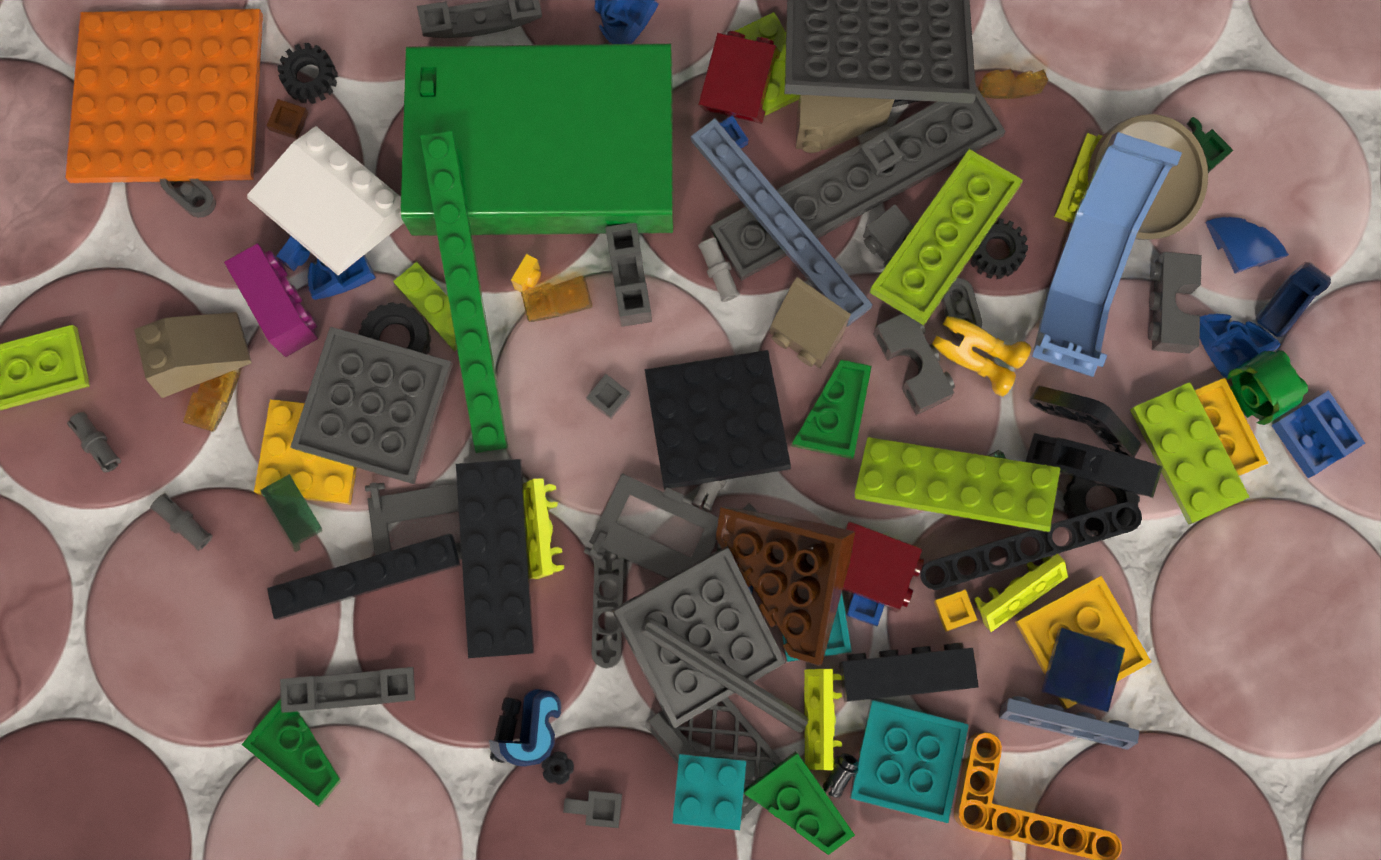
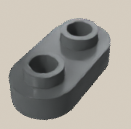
M160 179L161 187L166 194L191 216L197 218L206 217L215 209L216 200L214 195L199 179L183 181L182 186L178 188L174 187L177 181ZM205 200L202 206H196L197 201Z
M957 278L941 300L946 317L950 316L966 320L982 328V318L973 287L965 279ZM951 293H959L961 300L956 301L952 299ZM950 330L955 338L963 340L964 336Z

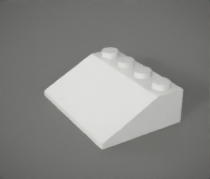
M317 126L294 141L247 194V199L337 275H340L404 224L401 218V196Z

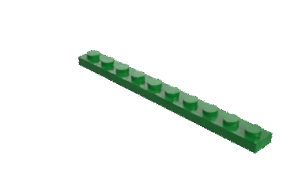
M454 131L421 135V144L475 453L508 448L455 134Z

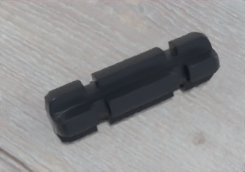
M510 697L503 699L501 707L503 714L499 716L494 740L513 741L518 720L515 717L516 714H519L521 707L519 699ZM491 751L490 759L492 761L506 763L499 760Z

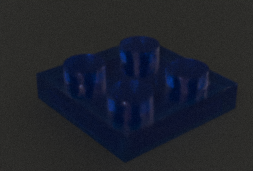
M1059 628L1041 692L1102 712H1108L1125 648Z

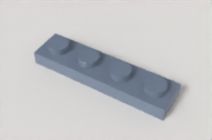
M1014 696L1012 699L1008 698L1000 708V719L1126 750L1138 743L1139 730L1129 728V724L1123 721L1110 720L1109 722L1096 720V716L1090 713L1078 712L1075 715L1064 712L1063 707L1046 704L1044 707L1031 704L1032 701L1030 699Z

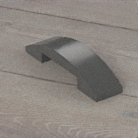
M489 0L448 7L447 1L417 6L422 35L433 38H463L486 35L516 28L542 17L539 0Z
M414 667L280 679L282 713L416 700Z

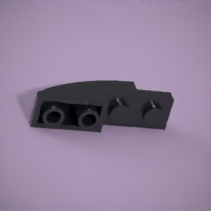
M1037 433L1033 435L1025 461L1060 467L1061 474L1150 498L1154 497L1162 471V466L1091 445Z

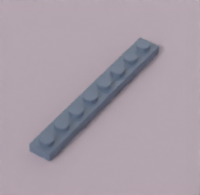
M715 118L691 136V142L812 286L819 293L851 314L847 327L872 308L873 304Z

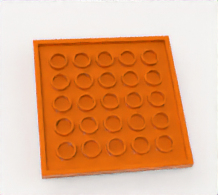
M261 10L80 12L65 179L69 183L160 182V179H167V181H190L189 179H199L200 181L254 180L263 26Z

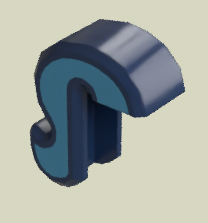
M1310 261L1302 263L1281 284L1268 304L1260 310L1256 316V322L1275 337H1283L1292 328L1312 300L1329 287L1331 277Z
M541 689L529 691L523 700L520 741L489 740L490 750L499 760L524 767L540 764L549 757L555 745V732L549 722V718H559L561 715V701L559 697L552 691Z

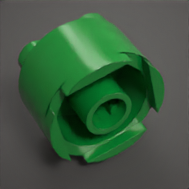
M1263 351L1234 368L1228 374V379L1232 378V386L1230 388L1243 414L1247 418L1253 415L1259 419L1256 423L1260 425L1269 424L1298 406L1303 400V395L1308 393L1307 383L1298 376L1296 370L1290 364L1289 356L1284 351Z

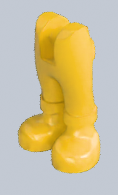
M947 316L942 325L949 328L952 332L964 336L961 344L958 347L952 344L951 341L936 336L932 345L942 355L956 364L975 371L982 377L987 376L991 381L994 393L1001 397L1005 396L1014 384L1015 372L995 364L987 357L981 356L973 351L972 347L985 351L994 358H999L1014 369H1019L1028 359L1031 345L1025 341L1006 345L1003 340L995 338L971 322Z

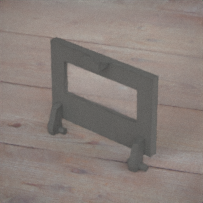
M621 474L589 543L593 544L592 549L586 547L584 553L602 561L604 555L599 553L600 548L668 579L712 554L717 543L716 532L719 517L684 502L683 494L668 487L662 492L625 474Z
M375 482L365 486V491H371L372 498H367L375 556L442 535L452 534L459 560H462L457 484L380 496L379 492L380 489H385V483Z

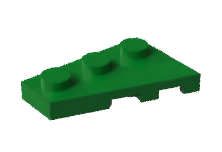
M796 751L744 789L745 795L793 828L827 855H830L855 836Z

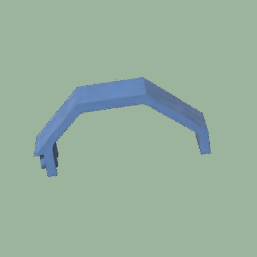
M1117 132L1112 134L1078 205L1051 279L1032 357L1094 377L1097 366H1104L1107 355L1101 352L1110 306L1138 230L1169 170L1178 165L1182 152Z

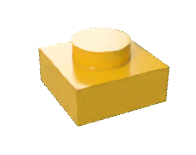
M528 254L525 255L511 279L515 290L526 294L529 287L534 288L538 283L541 272L539 271L540 266L536 258Z
M966 589L933 601L945 632L977 621Z

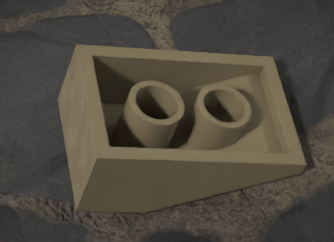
M800 95L796 117V149H803V151L808 153L827 150L887 124L894 99Z
M797 277L778 310L769 333L773 335L772 340L784 349L790 347L797 352V357L803 363L810 367L815 365L821 368L841 341L851 314Z
M237 312L169 317L134 329L145 378L162 398L252 363Z

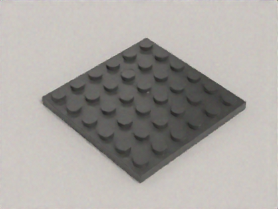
M787 0L784 94L974 103L976 83L970 0Z

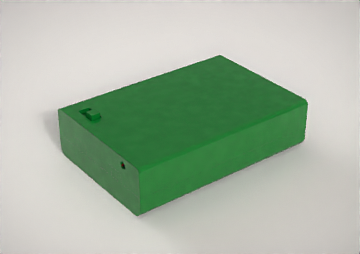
M671 43L406 47L401 218L412 236H438L420 136L446 131H454L472 235L606 234L605 227L636 223L638 233H673V79Z

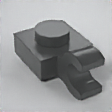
M589 790L588 800L565 798L563 813L586 815L585 825L619 828L622 794Z

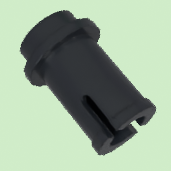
M842 753L834 759L835 766L826 782L822 785L825 792L832 787L829 795L835 798L842 796L851 777L857 775L859 771L857 768L859 765L858 760L847 753Z

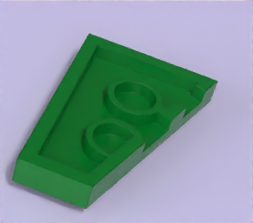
M840 360L792 442L791 447L853 459L872 366Z
M281 699L241 744L318 807L324 803L341 782L340 777L300 712L282 713Z

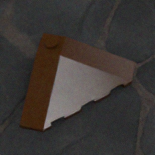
M725 506L720 507L716 540L721 548L728 546L738 562L737 566L747 586L750 587L752 585L763 602L758 607L772 628L777 624L787 640V643L783 645L784 649L790 657L821 665L850 564L855 532L823 523Z

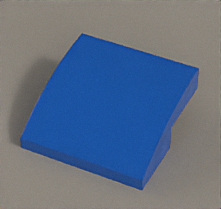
M1329 390L1271 425L1307 478L1318 474L1334 462L1346 457L1365 444Z

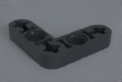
M1037 386L1029 399V402L1042 412L1087 424L1113 452L1135 458L1142 445L1114 411L1098 400L1044 386Z

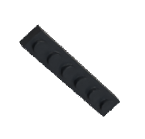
M446 534L267 588L273 618L280 620L461 565L454 537L452 534Z

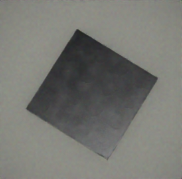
M768 350L644 369L664 490L666 487L672 489L791 469Z

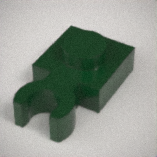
M1192 117L1188 121V127L1192 129V134L1203 149L1209 173L1228 157L1233 149L1213 129L1205 134L1198 119Z

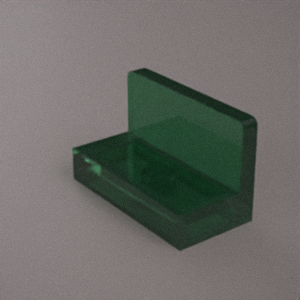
M290 474L260 490L266 506L294 552L301 550L300 543L322 532V527Z

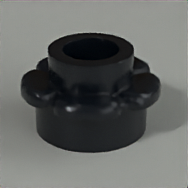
M556 751L553 755L547 757L541 766L544 769L542 773L544 779L549 783L556 782L558 785L569 781L570 774L574 771L573 761L568 759L567 754L561 751ZM556 765H559L561 767L560 771L558 772L554 769Z

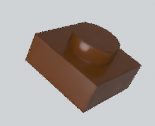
M277 99L266 126L269 131L298 139L309 112L304 107Z

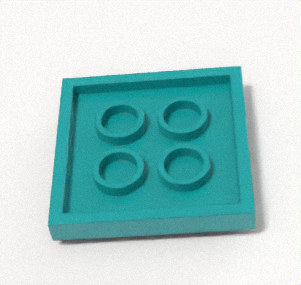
M871 700L858 756L859 765L857 768L859 771L854 776L849 798L949 823L969 724Z

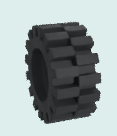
M305 43V49H302L300 44L294 45L295 52H292L290 48L285 51L288 58L281 56L280 62L283 66L278 65V72L280 73L278 76L284 88L293 99L297 100L298 98L301 103L305 104L307 99H309L310 103L314 104L316 103V97L323 101L326 99L324 96L325 92L329 95L333 93L331 85L336 87L337 80L335 77H338L331 58L325 50L322 51L318 45L312 48L310 43ZM304 66H317L319 74L314 80L303 83L297 79L298 71Z
M999 218L972 255L970 264L972 267L978 266L977 272L980 275L984 271L987 273L986 278L991 279L993 275H996L997 279H1002L1004 275L1007 277L1012 275L1024 261L1025 254L1028 251V245H1025L1027 237L1026 235H1020L1022 229L1019 226L1016 229L1012 227L1014 222L1009 220L1008 224H1004V219ZM992 239L1003 240L1009 247V255L1004 259L992 258L986 250L987 242Z

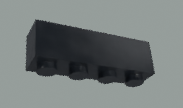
M962 642L944 644V651L931 652V646L911 648L912 654L899 655L898 649L879 651V658L871 659L866 658V653L846 655L847 661L839 663L844 702L979 688L973 648H964Z

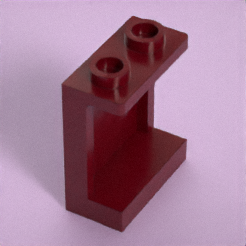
M728 31L727 35L717 33L698 105L706 112L728 117L733 116L737 119L762 124L765 116V111L762 107L775 58L779 59L781 53L777 46L774 45V41L763 37H757L756 41L745 39L744 34L735 31Z
M849 521L845 529L854 531L855 536L843 590L887 606L894 612L900 611L902 606L907 608L913 594V589L909 588L913 576H919L924 563V559L919 558L922 549Z

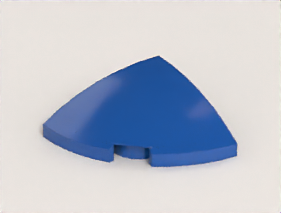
M595 0V11L601 14L603 26L600 24L599 28L606 39L612 44H632L646 27L659 4L655 0Z
M1221 217L1205 222L1217 249H1224L1235 274L1255 266L1261 267L1289 255L1274 234L1264 227L1247 222L1246 219Z
M365 255L340 275L334 273L317 258V264L315 265L312 262L309 266L308 286L311 297L317 300L347 292L368 283L376 277Z
M1227 314L1200 316L1199 338L1217 370L1226 379L1229 372L1263 351L1273 352L1281 345L1269 332L1250 321H1247L1246 324L1239 321L1229 322L1232 316Z

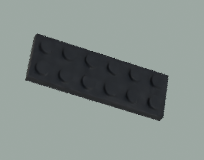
M522 460L456 464L468 659L533 654L534 638Z

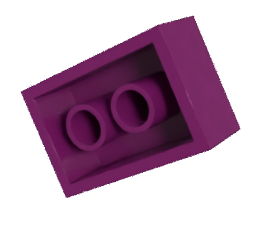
M257 243L224 262L267 340L283 356L287 357L318 339L313 330L318 327L310 312L306 311L301 304L303 300L294 285H291L287 279V271L271 250L265 252Z

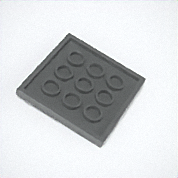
M330 327L290 448L415 485L453 363L428 354Z
M728 547L719 549L611 610L670 726L673 728L680 726L734 694V692L642 635L640 629L648 618L654 619L752 682L786 663Z

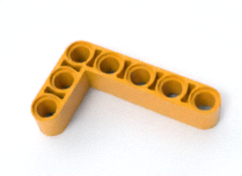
M976 733L968 739L954 805V818L960 826L969 830L1093 860H1116L1120 856L1122 851L1121 841L1116 834L1110 831L993 804L992 800L1002 753L1001 742L991 733ZM983 738L987 739L991 745L990 754L986 757L980 756L977 752V743ZM979 771L983 774L985 783L981 789L974 790L970 784V778L974 772ZM973 804L978 809V818L973 823H967L964 819V810L967 806ZM1006 812L1010 816L1011 824L1007 830L1000 831L997 827V818L1000 814ZM1039 820L1043 825V834L1039 838L1034 839L1030 834V826L1034 821ZM1072 828L1076 834V841L1072 846L1067 847L1063 842V834L1067 829ZM1105 836L1108 840L1109 848L1104 854L1100 855L1097 852L1096 843L1100 837Z

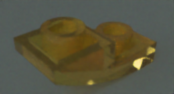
M1011 69L1002 72L994 70L983 77L978 90L985 98H1022L1042 93L1048 78L1044 69L1035 73L1031 70L1018 75L1016 79Z
M583 276L555 285L546 283L521 292L529 322L556 318L593 307L586 278Z
M231 371L200 383L198 392H192L183 423L215 432L233 396L240 373Z

